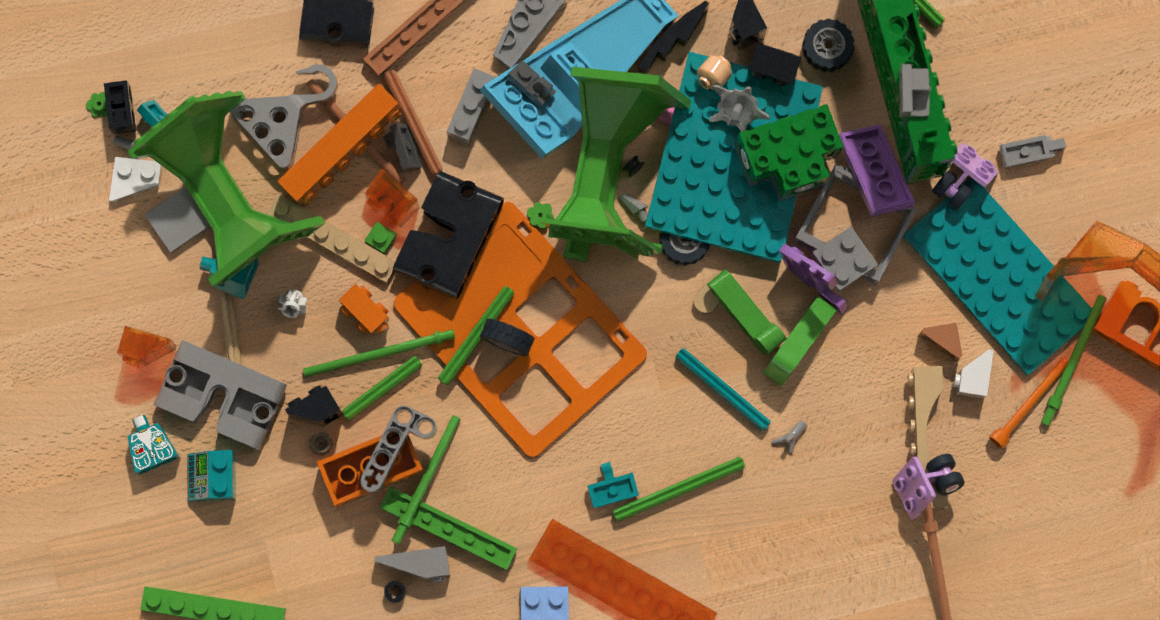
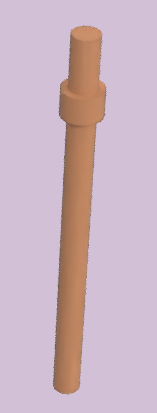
M313 79L306 84L314 94L325 92ZM333 97L328 101L320 103L322 107L326 106L339 121L346 115L332 100ZM369 141L366 144L368 146L366 151L401 186L406 179Z
M930 503L923 511L925 521L923 522V529L927 533L942 620H952L936 534L938 525L937 520H934Z

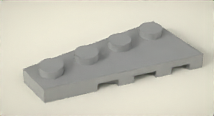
M518 0L493 57L509 69L515 66L567 0Z

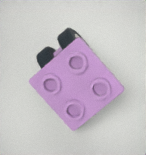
M964 143L957 148L958 154L955 155L956 158L953 161L964 173L954 183L957 176L948 170L932 189V193L939 198L944 193L950 197L951 200L948 205L955 211L962 206L973 192V189L967 184H963L961 188L959 187L968 175L980 185L986 187L998 173L992 162L982 159L977 155V151L972 146L965 145Z
M942 454L930 460L926 465L929 472L927 474L918 457H912L893 478L895 490L898 492L904 509L911 520L916 519L936 497L931 486L935 483V487L940 495L954 493L963 487L965 481L961 473L951 471L956 465L951 454Z

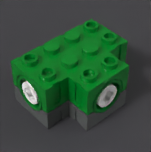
M828 104L819 106V108H812L792 117L788 116L770 124L767 123L754 127L749 131L739 132L734 142V147L749 187L757 185V183L771 180L773 187L777 191L778 200L782 201L823 187L830 177L828 170L825 168L824 161L836 159L843 149V144Z

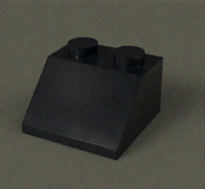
M738 0L729 28L730 33L728 37L733 46L737 45L739 51L763 40L767 31V26L753 0Z
M757 42L748 70L753 71L752 76L765 79L767 75L775 78L774 83L787 87L788 83L793 84L802 57Z

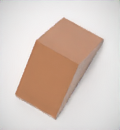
M957 323L923 328L919 333L920 337L955 362L962 357Z

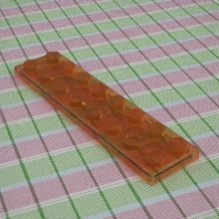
M554 519L550 521L529 558V561L632 620H714L717 612Z

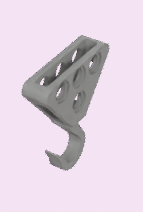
M316 64L306 69L295 71L297 75H315L318 73L326 75L329 78V87L321 94H291L279 97L248 98L230 111L283 171H288L294 165L304 108L308 105L330 100L337 91V78L327 66ZM245 112H253V118L250 121L245 122L242 120ZM278 113L286 114V118L282 123L275 122V116ZM262 128H267L269 131L268 135L263 139L258 138V131ZM275 146H284V151L281 155H273Z

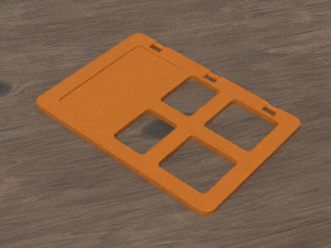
M505 202L457 300L433 289H425L421 284L413 282L395 298L394 307L420 337L433 335L435 331L454 330V339L443 341L441 345H437V343L428 345L442 362L447 365L502 288L507 286L514 291L513 297L496 320L519 328L535 338L528 356H518L489 383H484L466 362L455 376L522 451L529 457H536L644 362L647 351L544 236L530 224L524 214L513 203ZM522 222L531 231L526 237L517 229ZM427 272L423 276V280L430 281L434 278L435 274ZM569 276H572L579 284L575 290L565 281ZM555 278L576 300L577 304L547 332L538 337L516 314V310L550 279ZM592 318L618 346L624 356L586 389L579 384L552 354V349L584 320ZM618 329L628 338L623 344L614 335ZM535 364H539L568 395L572 402L539 433L531 435L499 400V397Z

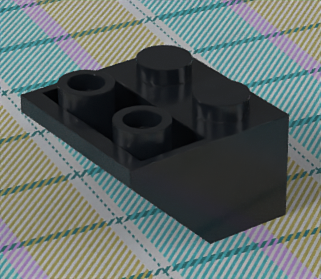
M321 385L308 391L309 395L303 399L298 397L287 404L289 407L285 409L291 419L321 427L343 416L327 386L321 387Z

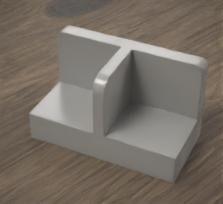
M902 64L899 69L900 117H928L929 93L931 91L929 86V70L912 69V64Z

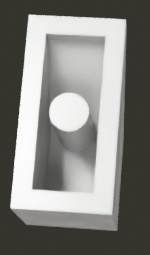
M987 350L960 370L959 374H955L953 388H957L956 395L980 399L987 397L994 350Z

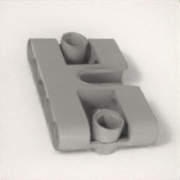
M182 340L171 366L165 373V380L153 405L197 423L211 404L215 392L219 389H224L226 397L220 409L216 432L259 450L268 428L275 418V412L287 385ZM180 370L183 373V378L180 382L174 383L172 381V374ZM267 407L269 409V416L264 420L259 419V409Z

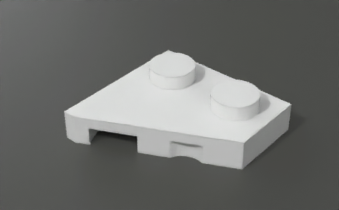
M115 157L109 201L114 203L121 198L130 195L134 196L144 190L159 187L162 166L156 161Z

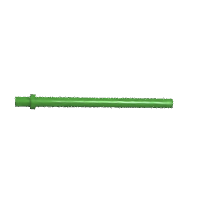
M454 330L435 331L433 335L303 368L306 378L435 343L441 345L443 341L455 338Z

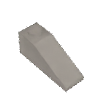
M446 546L375 556V562L424 579H431L432 583L446 581L445 577L450 576Z

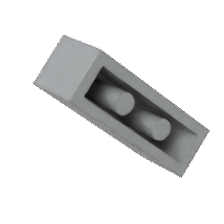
M475 68L473 69L447 129V136L468 146L470 145L489 101L480 90L483 85L493 80L494 76Z

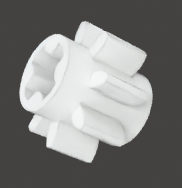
M288 289L286 295L280 294L278 310H281L284 316L297 318L299 313L305 314L307 298L303 296L301 291Z

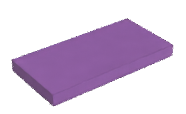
M881 125L839 134L843 144L842 151L871 217L914 206L913 196Z

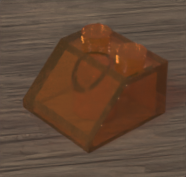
M383 169L378 172L365 192V196L368 199L366 203L374 211L378 209L385 214L383 218L393 227L398 225L401 228L419 209L417 198Z
M125 326L117 354L122 357V361L125 364L138 368L139 364L146 366L176 349L177 345L169 338Z

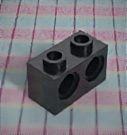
M127 80L104 83L110 131L113 135L136 132L130 84Z

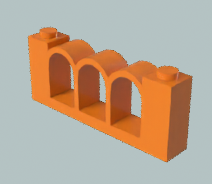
M1128 280L1125 282L1120 281L1099 315L1092 333L1160 372V355L1149 349L1160 329V303L1150 297H1140L1142 292L1138 290V286ZM1137 305L1149 307L1155 317L1154 325L1143 345L1120 333L1132 309Z

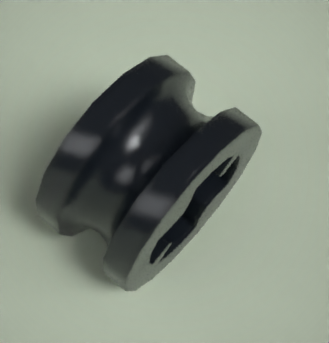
M638 155L634 156L622 168L624 172L627 171L629 173L628 176L630 178L645 165L643 161L640 162L638 160Z
M391 581L386 585L384 594L389 601L397 603L404 599L406 589L399 581ZM395 585L401 587L399 590H402V594L400 596L396 595L395 599L391 598L390 595L392 594L388 593L389 588H394Z

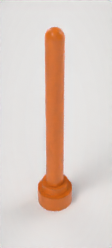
M1062 358L1006 425L993 431L989 436L992 443L1000 449L1006 447L1009 443L1008 439L1011 437L1010 433L1065 370L1068 359Z

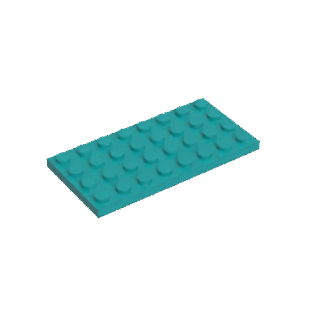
M970 177L963 184L969 185L973 192L957 211L948 205L951 198L947 197L908 230L903 237L1022 372L1028 376L1084 327L1092 308L989 192Z

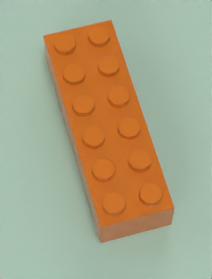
M378 83L277 182L302 206L305 203L307 205L311 204L318 196L316 193L322 187L324 189L327 188L335 180L333 176L338 171L341 173L351 165L350 160L355 155L360 156L368 148L366 144L372 138L374 140L378 139L385 132L383 128L389 122L393 124L402 115L400 111L403 108Z

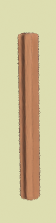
M390 70L384 74V78L395 100L403 108L401 113L431 174L437 175L439 171H443V168L396 71Z

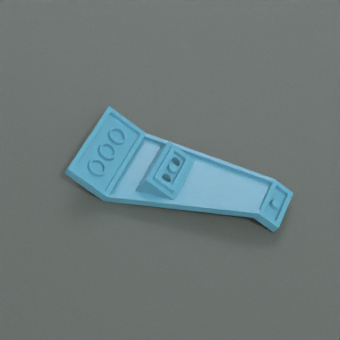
M619 0L523 60L541 78L545 77L553 85L552 88L556 90L554 96L541 108L506 79L508 73L515 66L483 85L480 91L543 159L570 141L582 127L578 81L570 76L572 66L627 72L658 33L673 23L679 15L665 0Z

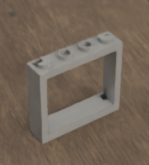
M834 165L830 177L825 182L794 242L811 251H815L825 244V242L808 234L807 231L835 179L860 191L851 169L848 167L844 168L841 165L839 167ZM913 206L898 210V212L905 215V218L877 270L872 269L862 276L863 279L875 285L878 284L918 208Z

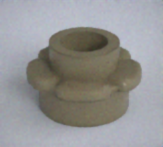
M320 432L313 435L310 439V449L314 454L318 453L324 456L333 447V440L329 438L327 433ZM320 442H323L324 445H323V446H319V443H320Z

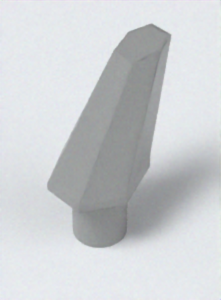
M629 194L618 196L632 214L637 213L641 223L646 222L648 214L645 209L648 208V205Z

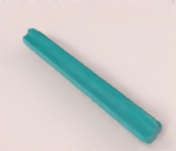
M682 348L676 354L678 361L761 431L767 429L771 421L690 352Z

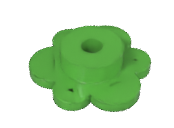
M101 92L99 95L93 93L91 100H88L86 103V108L92 111L91 113L94 117L99 115L107 117L105 92Z
M536 202L534 207L527 210L530 224L533 226L538 225L541 229L546 228L547 226L541 223L542 217L538 215L548 214L553 217V214H551L552 207L547 203L542 205L540 202Z

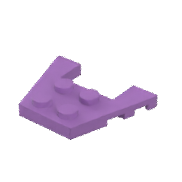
M784 244L779 249V253L786 268L806 285H811L818 290L820 297L826 302L829 300L836 305V310L843 315L848 306L844 299L832 291L838 284L835 275L818 265L814 260L805 257L795 246L791 248Z

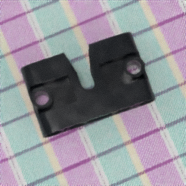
M304 0L299 40L328 43L334 47L346 45L369 48L374 16L373 2L368 0ZM333 30L341 31V35L338 38H331L329 36Z
M439 171L421 208L424 210L423 213L438 225L453 231L454 236L451 239H444L435 234L410 230L394 263L392 272L421 284L425 289H433L457 300L500 213L504 197L482 189L472 181H464ZM466 190L474 191V194L469 198L462 196ZM427 272L435 274L434 278L430 281L423 280V276Z

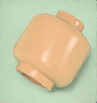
M710 56L697 70L699 84L707 90H714V85L722 87L731 78V64L722 56Z

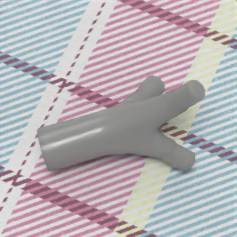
M115 136L113 140L114 145L127 150L134 146V141Z
M800 420L786 435L772 440V444L787 442L789 443V452L793 453L795 441L806 429L807 425Z

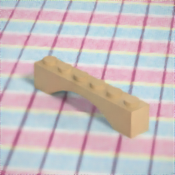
M942 366L913 367L911 373H908V387H912V396H909L908 403L909 410H913V420H910L909 428L910 434H914V443L910 445L911 457H918L926 474L929 473L926 465L931 460L926 438L927 422L937 397L943 391ZM935 483L931 486L936 494V497L931 502L932 510L947 509L948 495H940L935 487Z

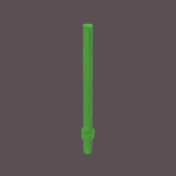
M1102 295L1097 296L1053 396H1050L1046 404L1048 407L1041 421L1044 425L1050 426L1056 410H1060L1063 403L1061 399L1107 298Z
M452 415L405 513L401 514L397 522L399 525L391 540L393 543L400 545L407 529L411 528L414 522L413 516L461 420L459 417Z

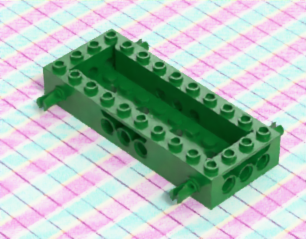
M857 0L906 183L909 185L942 177L956 158L955 155L958 154L956 142L954 140L951 141L949 135L951 123L949 118H945L943 113L945 102L943 96L939 95L936 86H939L937 73L932 72L930 64L933 63L930 49L926 50L924 41L927 40L924 27L919 25V7L917 4L914 5L913 0ZM902 64H912V69L929 70V86L931 91L929 93L928 117H900L899 69Z

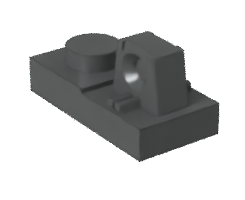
M523 60L506 76L507 80L539 108L545 105L556 93V90L552 88L553 85L545 77L541 78Z
M396 123L391 125V132L386 134L384 138L388 149L396 148L397 160L402 170L415 171L422 168L408 124Z

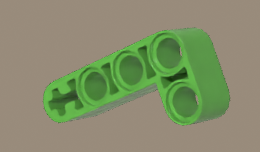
M726 269L707 283L710 291L764 355L770 354L787 339L776 324L769 322Z
M817 297L763 373L780 386H783L837 310L820 297Z

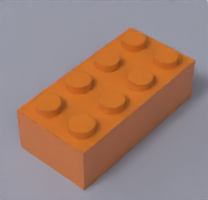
M391 433L387 438V442L391 445H396L400 441V435L397 433ZM382 435L317 461L336 508L372 494L367 492L361 485V477ZM408 436L382 489L424 472L410 436ZM381 454L376 462L379 466H386L390 459L388 455ZM374 466L371 469L375 471L373 478H367L366 480L370 488L372 485L377 486V474H384V472L378 471Z

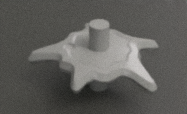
M718 85L713 86L714 91L720 95L721 99L717 104L719 111L709 119L710 122L723 120L728 125L737 126L740 132H742L754 120H768L770 118L769 114L758 108L757 100L752 96L751 87H747L744 90L736 88L734 90H727Z

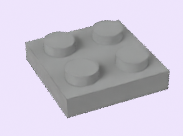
M852 226L812 252L819 265L835 275L838 282L835 288L838 292L878 266Z

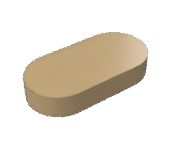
M721 272L713 274L695 295L694 307L698 312L702 314L711 313L720 304L708 288L707 283Z

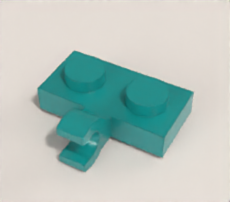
M610 462L601 464L605 480L587 485L593 508L639 496L633 472L614 478Z

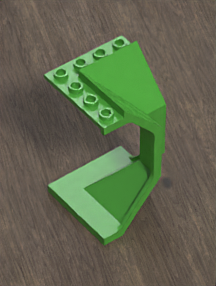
M572 66L570 76L576 79L579 85L583 142L570 199L556 219L548 214H543L541 223L549 227L548 237L612 245L638 260L639 254L652 257L653 253L662 254V244L651 243L626 228L615 210L614 201L626 147L667 109H690L691 100L659 75Z
M227 91L223 94L217 92L211 96L204 94L197 98L195 96L189 97L160 122L151 127L144 135L133 142L134 146L127 151L132 159L152 158L184 183L212 227L218 271L207 278L212 286L226 283L272 246L308 237L326 224L321 216L291 223L254 210L222 161L224 120L230 111L246 99L242 91Z

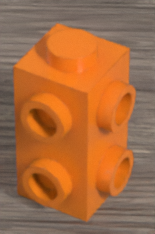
M354 284L339 299L342 305L339 309L348 318L353 316L358 321L356 326L365 335L368 332L372 336L376 333L380 335L389 326L387 324L389 317L386 315L389 311L380 302L376 305L370 299L373 295L364 286L359 288Z

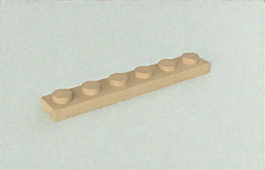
M277 194L266 212L268 215L291 223L317 217L280 194ZM325 220L326 224L306 237L386 284L393 275L392 270L395 263L393 259Z

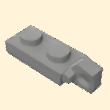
M1046 135L999 146L1004 169L1048 160L1055 157V152L1066 148L1064 138L1052 141L1051 136L1046 137Z

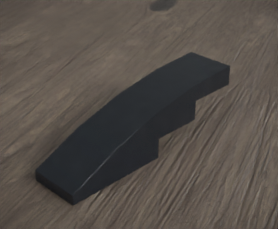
M702 2L668 28L639 64L638 72L647 74L657 57L666 61L676 43L685 47L708 10L709 2Z

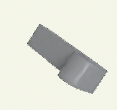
M408 406L396 408L362 474L361 485L367 492L377 493L383 488L409 434L424 440H429L436 435L437 426L434 420ZM402 412L410 413V421L404 424L398 421L399 414ZM424 422L432 424V431L428 434H423L419 431L420 425ZM391 433L400 435V441L396 445H391L387 442V438ZM386 454L389 456L390 460L386 466H379L376 460L379 455ZM374 466L378 471L384 472V474L378 473L376 476L377 486L372 485L370 488L366 480L367 478H373L375 471L371 469Z

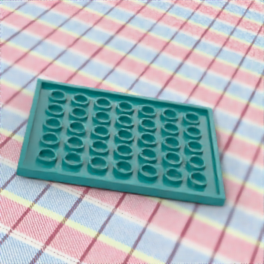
M689 51L679 91L691 100L690 109L674 108L644 228L780 263L782 257L779 249L786 243L797 196L779 201L776 195L777 191L773 187L771 180L757 183V185L749 187L734 147V142L740 129L737 126L728 125L723 120L709 121L719 111L717 104L721 99L717 92L712 89L707 90L703 88L698 82L697 70L709 56ZM729 62L732 67V75L722 87L727 90H734L735 88L744 90L747 87H751V93L757 100L758 108L770 116L768 120L756 119L749 123L746 128L747 131L752 130L754 127L767 123L770 124L776 120L788 116L792 117L800 112L819 107L823 86L794 79L793 84L788 83L787 87L774 83L775 78L766 75L765 79L752 76L753 71L748 70L749 67Z

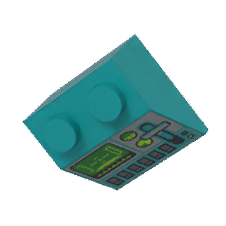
M233 450L203 451L188 454V501L236 500L235 452Z

